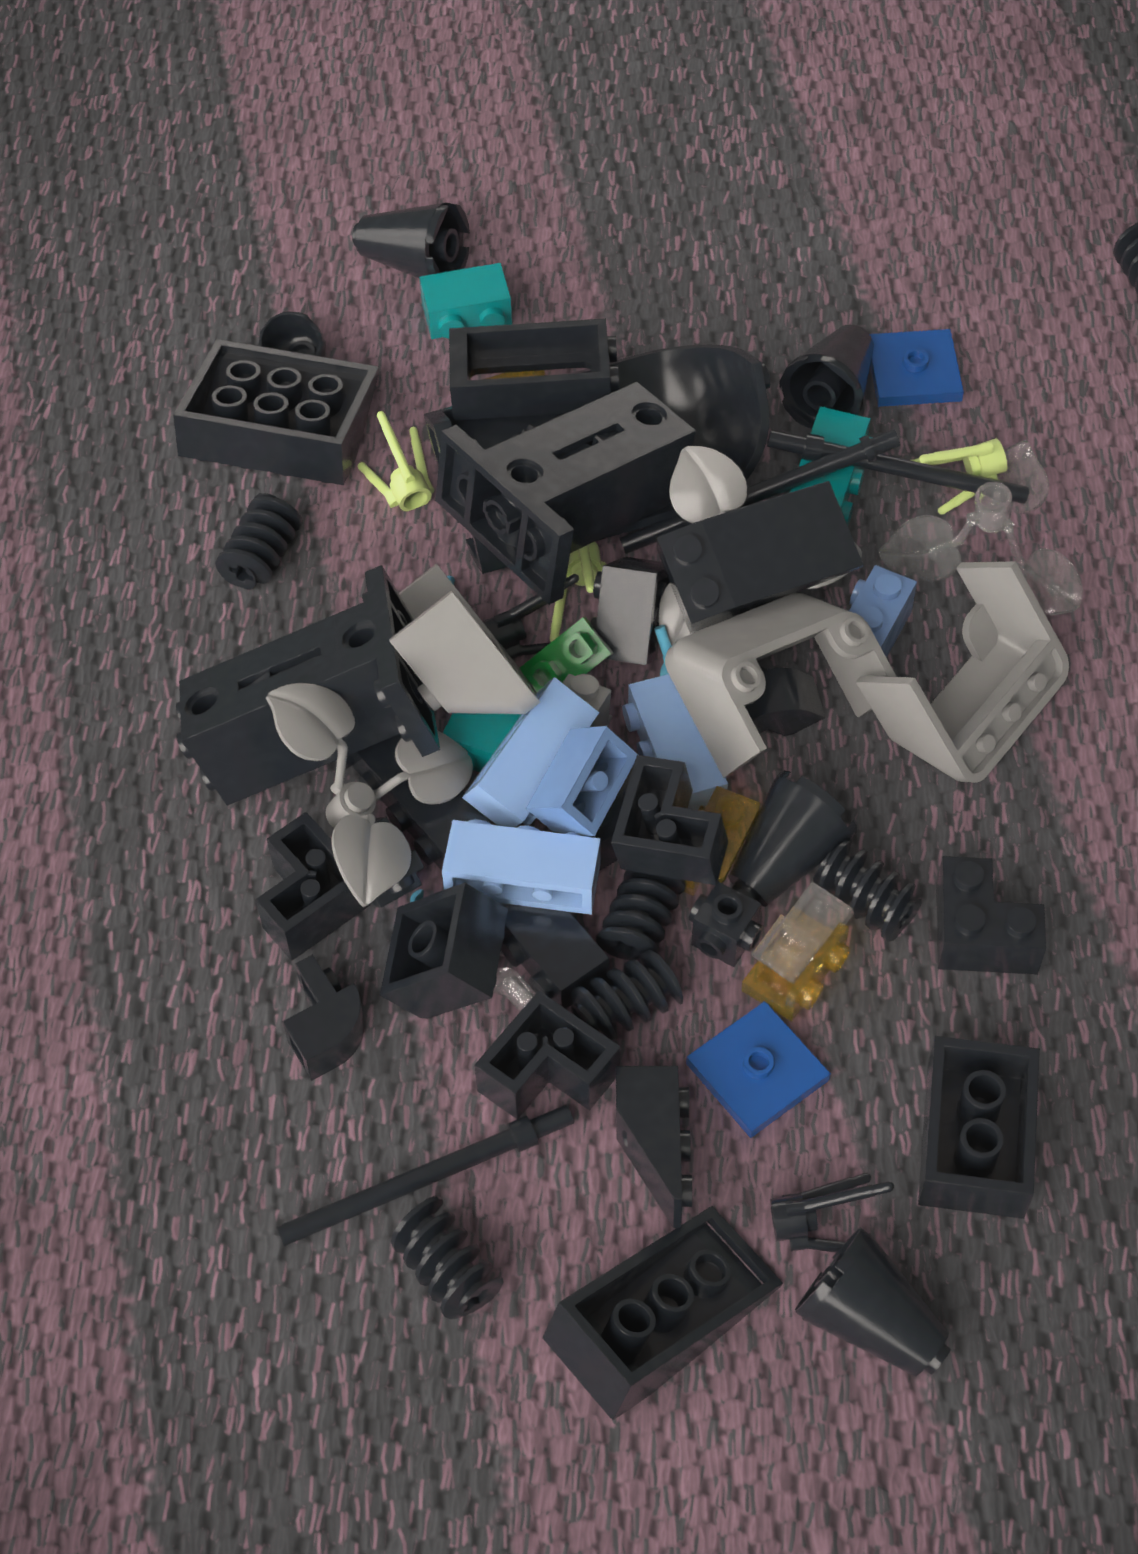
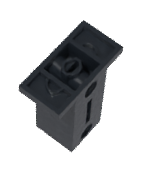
M638 382L486 450L460 427L454 425L442 431L435 501L550 605L564 596L570 553L672 504L669 492L670 481L681 450L687 446H693L696 430Z
M382 565L365 572L367 592L362 594L363 603L179 681L180 701L176 703V711L181 724V731L177 733L179 747L187 759L193 758L200 767V773L206 787L210 791L216 790L227 806L337 760V748L329 758L321 761H311L296 756L283 743L277 732L273 713L266 697L272 690L295 683L315 684L334 691L345 700L355 718L353 730L346 737L342 738L348 746L347 756L398 734L401 735L405 742L412 740L422 757L440 750L434 710L417 690L423 682L389 641L391 637L414 619Z

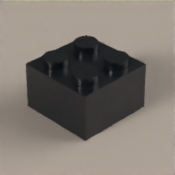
M466 882L398 907L380 996L415 1016L425 1019L491 999L497 982L496 975L501 946L505 937L504 929L508 908Z

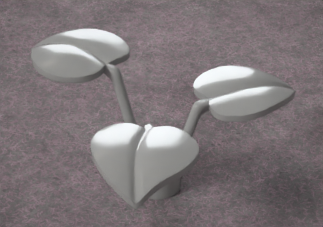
M687 446L681 450L670 481V500L676 513L682 519L693 524L700 520L740 508L747 498L746 480L740 468L726 455L703 446ZM855 543L856 548H857L858 553H859L860 558H861V557H862V551H861V549L859 548V546ZM848 573L807 589L825 587L838 581ZM669 583L663 592L659 605V626L665 625L671 645H673L682 637L690 635V632Z
M295 683L274 689L267 695L266 700L271 707L277 732L291 752L305 760L321 761L329 758L337 748L338 757L335 782L330 787L331 791L336 795L326 807V818L334 828L331 840L332 850L341 876L362 907H365L382 893L396 885L405 876L411 864L410 846L403 833L391 823H375V816L371 813L375 809L376 802L387 792L408 780L412 795L418 801L426 804L448 802L456 797L469 782L473 769L472 759L462 746L440 731H437L440 750L424 757L421 756L412 740L405 742L401 738L395 749V758L397 764L404 772L398 773L376 790H372L370 786L362 782H349L345 784L344 777L348 746L342 738L346 737L355 725V718L348 704L334 691L315 684Z

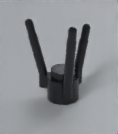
M577 574L566 578L565 589L579 581ZM538 594L506 612L483 621L512 659L523 655L537 654L551 643L520 645V640L527 638L521 619L548 604Z
M863 1173L801 1193L770 1199V1207L776 1242L789 1240L791 1251L812 1249L836 1253L845 1242L808 1237V1232L818 1231L816 1210L889 1193L894 1190V1184L887 1181L854 1188L871 1181V1175Z

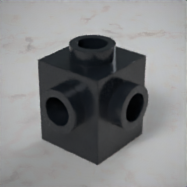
M718 881L717 886H714L708 896L701 894L691 909L689 914V920L693 922L691 945L698 948L705 955L735 967L745 950L751 952L761 938L764 926L759 924L761 903L757 902L747 891L738 887L730 888Z

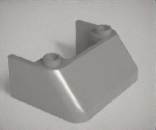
M1016 561L961 562L956 568L976 603L965 617L962 628L964 642L972 656L931 704L915 678L860 676L856 681L889 738L956 781L977 783L984 780L1060 689L1068 676L1069 661L1067 654Z
M435 564L399 593L414 620L391 637L389 641L423 682L417 690L434 711L442 706L448 713L526 714L540 703V700L519 667L438 564Z
M792 593L682 637L668 649L665 656L666 669L723 778L731 775L767 749L745 706L759 699L765 690V676L757 662L760 659L814 637L855 715L859 718L872 710L856 681L860 676L896 677L870 626L860 615L803 593Z

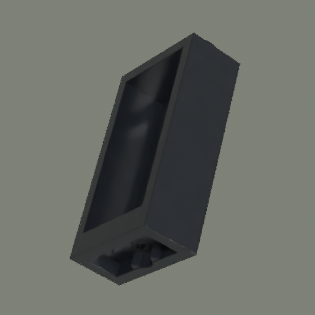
M606 318L449 328L450 394L454 421L565 414L609 395L611 392L618 391V365L609 366V363L617 362L616 336H607ZM588 368L591 370L590 373L471 380L473 376L478 374Z

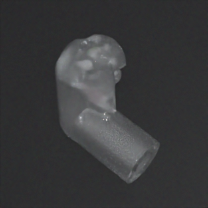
M498 967L497 982L493 994L506 996L521 1011L536 992L517 971L511 968Z

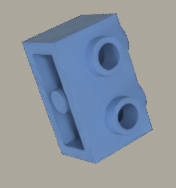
M875 565L866 581L859 579L850 598L852 606L849 611L860 615L868 623L887 658L912 612L917 581Z
M607 726L570 729L526 809L554 833L566 834L573 832L580 836H595L633 767L638 754Z

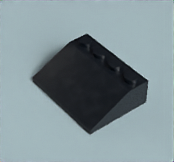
M216 339L173 414L178 456L237 466L244 469L271 472L283 476L316 480L323 483L344 485L358 454L379 376V366Z

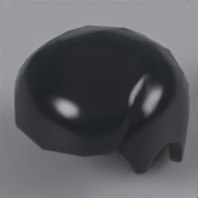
M284 311L271 317L260 330L258 346L325 357L326 341L323 334L308 315L302 312Z

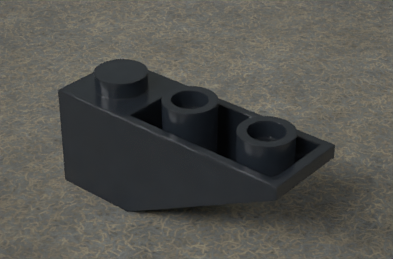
M616 1066V1139L673 1228H681L682 1207H692V1175H682L681 1162H691L690 1130H680V1118H689V1087H679L678 1066Z

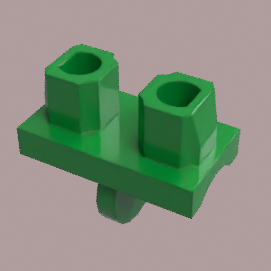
M585 616L519 669L538 692L554 677L563 683L568 674L574 676L588 674L611 656L613 651L600 638Z

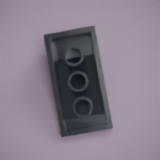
M830 481L703 519L657 537V552L690 634L864 566Z
M711 1206L682 1224L681 1228H676L560 1301L542 1338L613 1421L654 1393L778 1290L783 1282L717 1210ZM712 1228L723 1238V1240L734 1250V1252L744 1261V1263L755 1273V1275H756L764 1284H762V1283L754 1276V1274L743 1264V1262H742V1261L733 1253V1251L722 1241V1239L712 1230Z

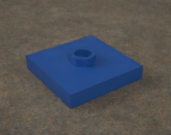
M951 329L870 334L874 344L870 367L878 407L962 401L964 391Z
M765 1001L686 1057L687 1066L750 1138L827 1083L831 1074Z

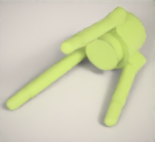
M379 411L377 413L378 420L399 468L391 474L389 488L364 462H359L357 467L385 496L390 508L399 505L403 511H410L424 506L430 501L435 490L428 477L418 430L416 427H411L409 430L417 469H414L413 466L408 465L386 414L383 411Z
M997 438L970 447L923 454L918 459L910 460L933 466L963 460L967 473L998 480L997 474L1007 471L1006 455L1002 444ZM961 492L940 506L938 513L943 515L975 496L976 493Z
M596 542L570 553L567 577L577 574L579 581L575 584L586 586L588 593H593L596 574L598 571H602L603 565H606L605 562L601 561L599 547ZM567 588L564 590L563 598L555 602L550 642L555 640L560 633Z

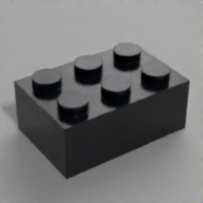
M943 1036L934 1037L927 1067L918 1205L1025 1218L1034 1195L1040 1048Z

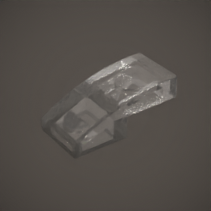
M811 882L786 917L782 914L779 916L752 952V957L794 984L816 962L854 915L853 908L814 882Z

